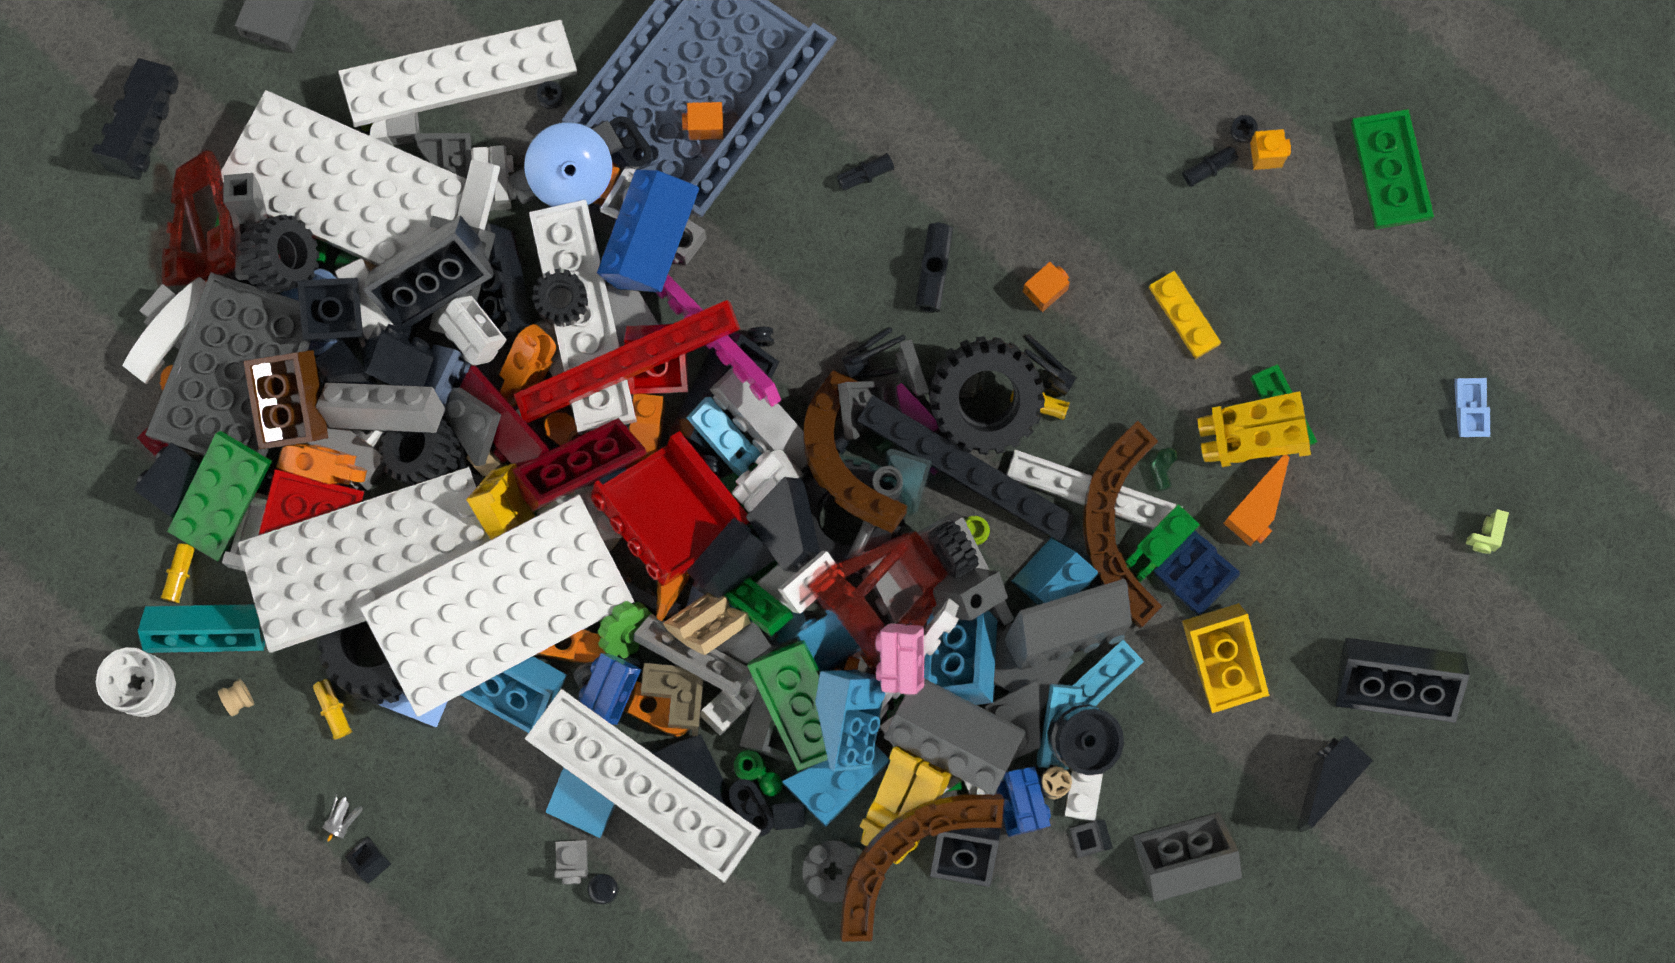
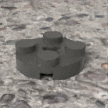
M825 841L813 847L806 856L802 868L803 880L810 893L825 902L836 903L843 901L848 878L859 858L856 850L840 841ZM836 862V867L842 869L841 875H836L835 880H829V875L824 874V868H829L830 863Z

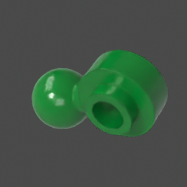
M747 750L738 754L734 761V771L739 778L750 781L757 780L761 792L766 796H776L781 792L783 788L782 778L777 773L765 772V760L759 753ZM747 760H751L753 763L750 771L744 769V763Z

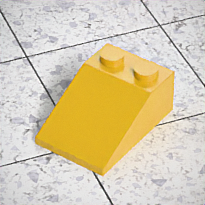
M1239 603L1182 621L1188 645L1212 713L1269 696L1248 613Z

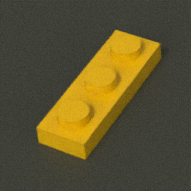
M1175 271L1150 284L1149 289L1195 359L1221 344V341Z

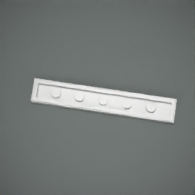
M471 160L457 217L461 215L470 226L485 230L500 166ZM450 303L433 312L429 330L445 333V330L438 321L443 313L446 312Z
M1014 450L1006 473L1007 476L1020 484L1081 505L1085 503L1086 493L1092 478L1091 475L1018 450ZM1122 486L1117 495L1114 509L1116 517L1153 529L1176 504Z

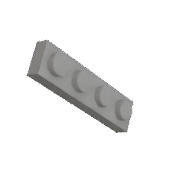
M650 614L634 633L635 642L734 697L739 694L752 677L747 666L716 649L703 655L686 646L665 628L664 620L662 622L657 620V617L653 614Z

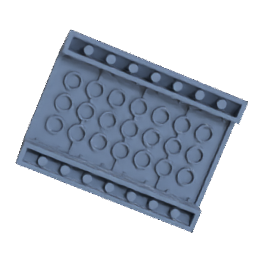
M655 0L567 112L562 122L579 123L593 129L607 120L610 122L615 117L624 116L629 118L653 151L651 164L641 170H658L698 186L700 189L690 214L702 218L824 58L837 38L814 22L808 28L768 0ZM722 102L724 139L689 140L688 130L682 129V113H687V103ZM627 130L619 131L618 137H625ZM618 151L611 154L612 162L623 171L628 164ZM637 152L634 156V159H642L644 153Z

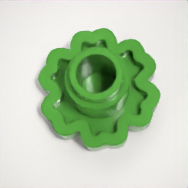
M625 601L615 606L611 615L599 620L600 628L598 635L601 636L598 643L599 647L606 654L619 655L623 659L634 654L639 649V643L634 641V633L652 613L641 602L632 604L629 601Z

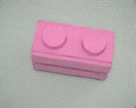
M888 624L876 637V650L881 652V662L878 663L876 668V679L881 681L882 692L917 694L924 687V627Z

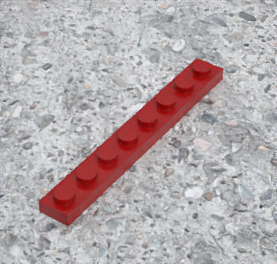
M725 300L515 393L514 396L522 419L529 423L740 330L731 302Z

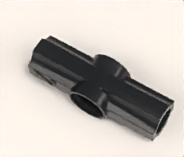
M936 222L928 224L915 309H919L922 312L934 313L940 312L953 234V227L945 223ZM931 263H937L942 269L939 272H931L927 269V266Z

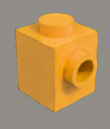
M1284 129L1255 131L1250 142L1253 169L1282 168L1287 157L1291 155V143L1289 139H1285Z

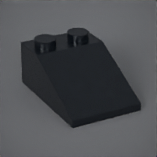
M1346 735L1338 740L1333 737L1316 753L1320 758L1314 763L1297 826L1301 833L1312 829L1373 762Z

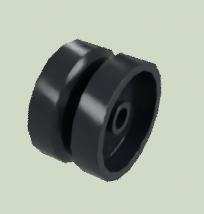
M1084 702L1072 703L1060 709L1051 720L1047 732L1048 746L1053 756L1076 773L1088 776L1102 774L1112 768L1121 757L1124 747L1123 730L1117 719L1107 711Z

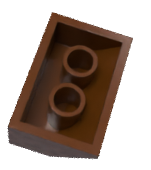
M314 350L243 361L259 450L328 439L326 421L316 407L321 391Z

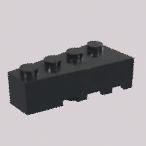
M141 58L137 59L124 85L125 97L116 101L113 107L114 119L111 124L105 123L101 131L105 138L101 145L95 143L91 151L107 171L140 180L142 173L148 170L150 151L152 146L157 145L160 137L158 129L161 121L165 120L169 113L168 102L171 94L174 95L178 89V76L170 66Z
M487 224L485 230L496 234L488 260L493 271V277L481 284L476 302L507 339L503 344L505 346L513 344L518 334L526 327L532 325L515 232Z

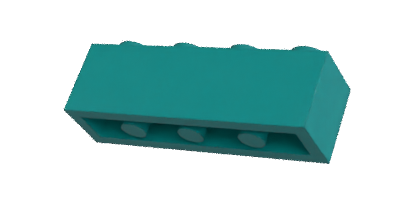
M255 604L145 606L138 628L142 649L147 653L264 651L266 643Z

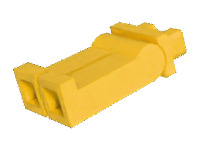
M1300 391L1233 405L1222 410L1221 406L1213 407L1212 415L1197 418L1200 436L1216 435L1217 440L1201 443L1204 462L1220 461L1222 467L1231 466V463H1241L1249 459L1299 453V457L1311 455Z
M515 463L492 470L466 499L490 539L535 517L531 508L520 495L512 470L517 467Z
M899 746L894 747L889 757L891 761L875 800L870 806L867 817L861 822L860 827L864 829L861 843L867 846L884 827L907 811L924 803L940 799L953 774ZM920 840L915 842L916 846L905 853L895 864L902 862L909 852L917 848Z

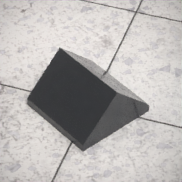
M358 277L297 281L303 341L334 342L363 337Z

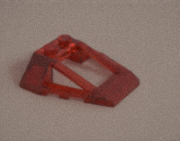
M205 150L176 168L171 203L176 205L173 223L167 222L166 233L171 234L169 249L163 248L162 284L164 286L189 285L198 277L207 282L210 273L224 275L235 269L236 247L234 227L230 212L223 202L224 183L219 162L212 151ZM210 184L214 202L219 213L220 225L207 232L206 245L192 194ZM184 211L197 254L180 251Z
M911 531L887 541L872 550L856 554L853 558L832 564L807 585L822 607L833 611L863 650L860 656L875 675L877 665L881 662V652L876 650V637L886 626L864 597L899 560L923 591V594L896 624L924 627L932 613V608L937 605L933 589L949 575L917 531ZM884 557L856 589L844 579V577Z

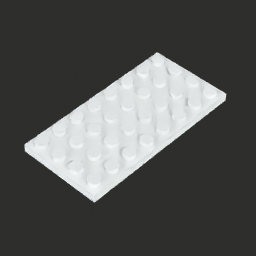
M265 90L216 179L212 190L214 193L223 196L224 175L254 173L263 194L267 217L271 218L284 214L295 216L297 221L302 220L306 224V229L310 228L313 233L312 237L379 266L436 231V228L429 227L432 215L448 220L457 218L466 179Z
M464 468L238 542L269 652L271 653L366 621L360 607L491 540L466 500L476 489L470 468Z
M576 495L360 607L416 716L419 717L611 615L615 606L625 601L633 603L634 600L580 495Z

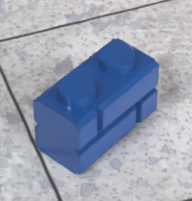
M601 653L600 657L593 661L590 669L592 675L588 684L580 690L578 699L580 703L608 723L617 725L641 669L615 655Z
M1035 767L1006 772L996 790V793L1001 794L1004 798L1003 820L1008 837L1038 831L1051 826L1049 821L1051 817L1050 809L1044 803L1041 791L1042 779L1036 773Z

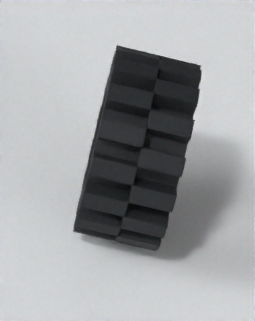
M554 269V274H550L549 271L546 272L544 279L540 276L537 280L538 286L534 285V295H532L534 305L540 317L545 319L547 323L552 325L553 322L561 327L562 323H566V326L572 325L570 321L575 320L577 322L580 320L579 315L585 314V306H588V295L578 275L575 273L572 275L566 269L564 273L560 269ZM557 288H565L572 294L570 303L565 307L557 308L549 302L550 294Z
M948 520L930 531L928 539L930 546L934 549L932 551L934 555H937L938 562L942 563L943 569L946 572L948 571L949 575L954 577V579H959L979 566V558L975 555L977 553L975 548L971 546L972 542L966 538L967 534L961 531V527L958 524L956 525L953 520Z

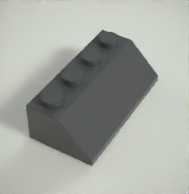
M1121 579L1019 611L1004 638L1019 671L1029 667L1031 669H1038L1048 661L1054 659L1063 661L1071 657L1073 653L1079 651L1088 653L1095 650L1101 644L1109 643L1112 645L1123 640L1125 633L1132 624L1127 582L1125 579Z
M924 678V687L917 694L905 695L884 739L994 796L1026 731Z

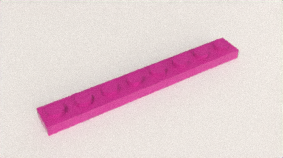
M669 275L666 278L662 292H656L661 299L666 297L673 312L677 316L682 314L684 316L683 319L703 311ZM728 335L706 344L709 349L714 347L717 350L716 354L725 366L730 364L733 367L734 374L742 383L747 381L750 384L751 392L759 401L764 399L771 407L781 401L774 382Z

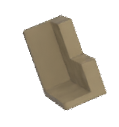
M644 663L641 696L671 698L668 727L691 729L692 736H698L703 679L680 666Z

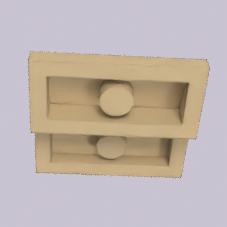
M708 592L663 624L679 641L698 653L706 655L751 622L746 612L731 608L726 597L718 598Z

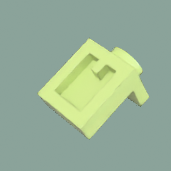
M1497 509L1490 517L1486 516L1482 527V533L1486 534V536L1472 533L1467 538L1466 544L1472 545L1473 550L1485 554H1490L1491 551L1495 552L1501 547L1509 512Z

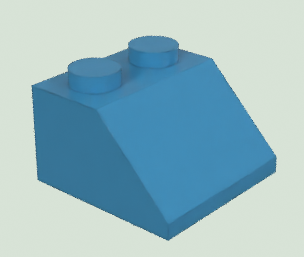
M1051 538L1011 582L1037 605L1084 591L1095 579L1098 571L1077 552Z

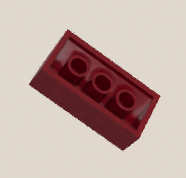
M475 365L470 367L459 388H462L501 414L492 442L495 446L492 452L502 464L508 461L510 464L515 463L518 467L549 452L550 450L479 369Z
M617 418L512 470L521 497L534 512L639 460L646 454V449L624 423Z

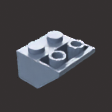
M434 344L431 349L433 361L424 387H433L446 410L452 389L460 387L471 363L462 357L460 351Z

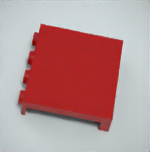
M680 431L670 436L667 446L603 485L599 480L596 481L591 493L594 506L599 511L605 513L613 530L624 537L632 554L640 557L646 565L649 575L654 580H658L663 587L686 573L734 517L748 526L751 525L746 518L748 515Z

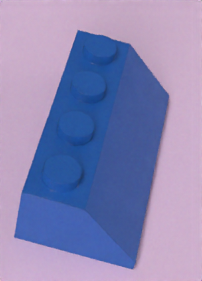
M635 170L597 274L619 290L662 292L700 188L658 170Z

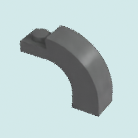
M254 173L224 175L223 202L230 212L235 233V276L238 280H248L249 276L247 274L244 275L242 268H244L242 262L239 263L238 256H241V252L238 250V244L242 243L240 237L242 233L246 232V228L249 225L268 219L265 202Z

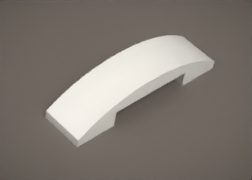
M198 277L161 310L131 349L122 365L145 384L149 382L165 363L163 360L164 356L188 330L207 282Z

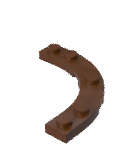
M833 370L820 386L807 409L803 436L807 463L820 487H825L836 498L835 502L860 519L893 533L905 516L907 505L885 496L862 483L849 471L837 452L834 442V428L841 413L838 384L859 381Z
M1136 421L1105 453L1094 471L1084 503L1083 531L1087 554L1092 567L1098 571L1097 578L1100 584L1105 585L1121 579L1126 580L1131 621L1140 629L1163 606L1133 576L1121 552L1119 553L1115 540L1114 509L1117 495L1131 469L1158 442L1139 421Z
M971 794L940 798L907 811L884 827L862 851L848 878L842 904L840 931L842 942L872 941L875 904L885 879L884 875L893 862L896 863L905 853L916 846L915 842L930 834L933 837L937 834L956 829L1002 828L1003 796L1001 794H994V796L991 794Z

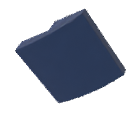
M1195 530L1154 570V574L1198 616L1240 576L1239 570L1219 555L1216 547Z

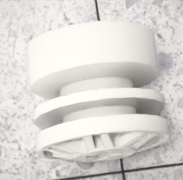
M126 647L113 651L103 660L96 676L97 691L105 704L118 711L138 717H149L158 714L166 708L174 696L176 686L174 672L167 662L138 648Z

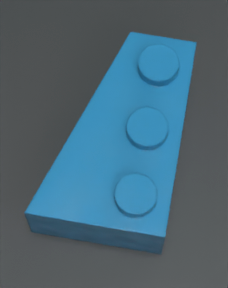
M875 745V756L871 768L831 771L829 762L826 760L782 781V783L827 827L890 763V759Z

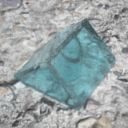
M890 449L886 451L885 464L886 466L895 467L901 472L903 477V490L901 494L914 515L919 511L930 476L932 461Z

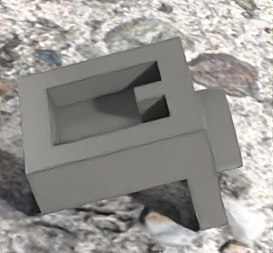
M586 840L556 842L555 878L562 879V884H581V878H588Z

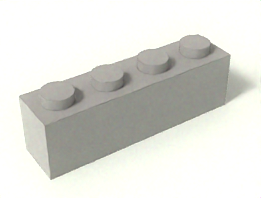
M732 367L709 389L715 395L713 400L721 409H727L734 416V424L741 431H747L754 439L752 441L753 445L761 453L767 450L772 452L781 449L801 471L808 464L804 452V431L778 403L771 407L764 399L759 401L751 392L750 384L747 381L742 383L734 374Z
M325 383L316 405L330 428L436 433L445 411V407L433 387Z

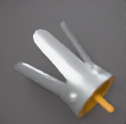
M335 794L330 817L322 827L331 833L327 841H330L333 835L344 838L348 827L362 812V807L359 806L354 809L343 821L349 803L343 797L334 812L337 801V794Z

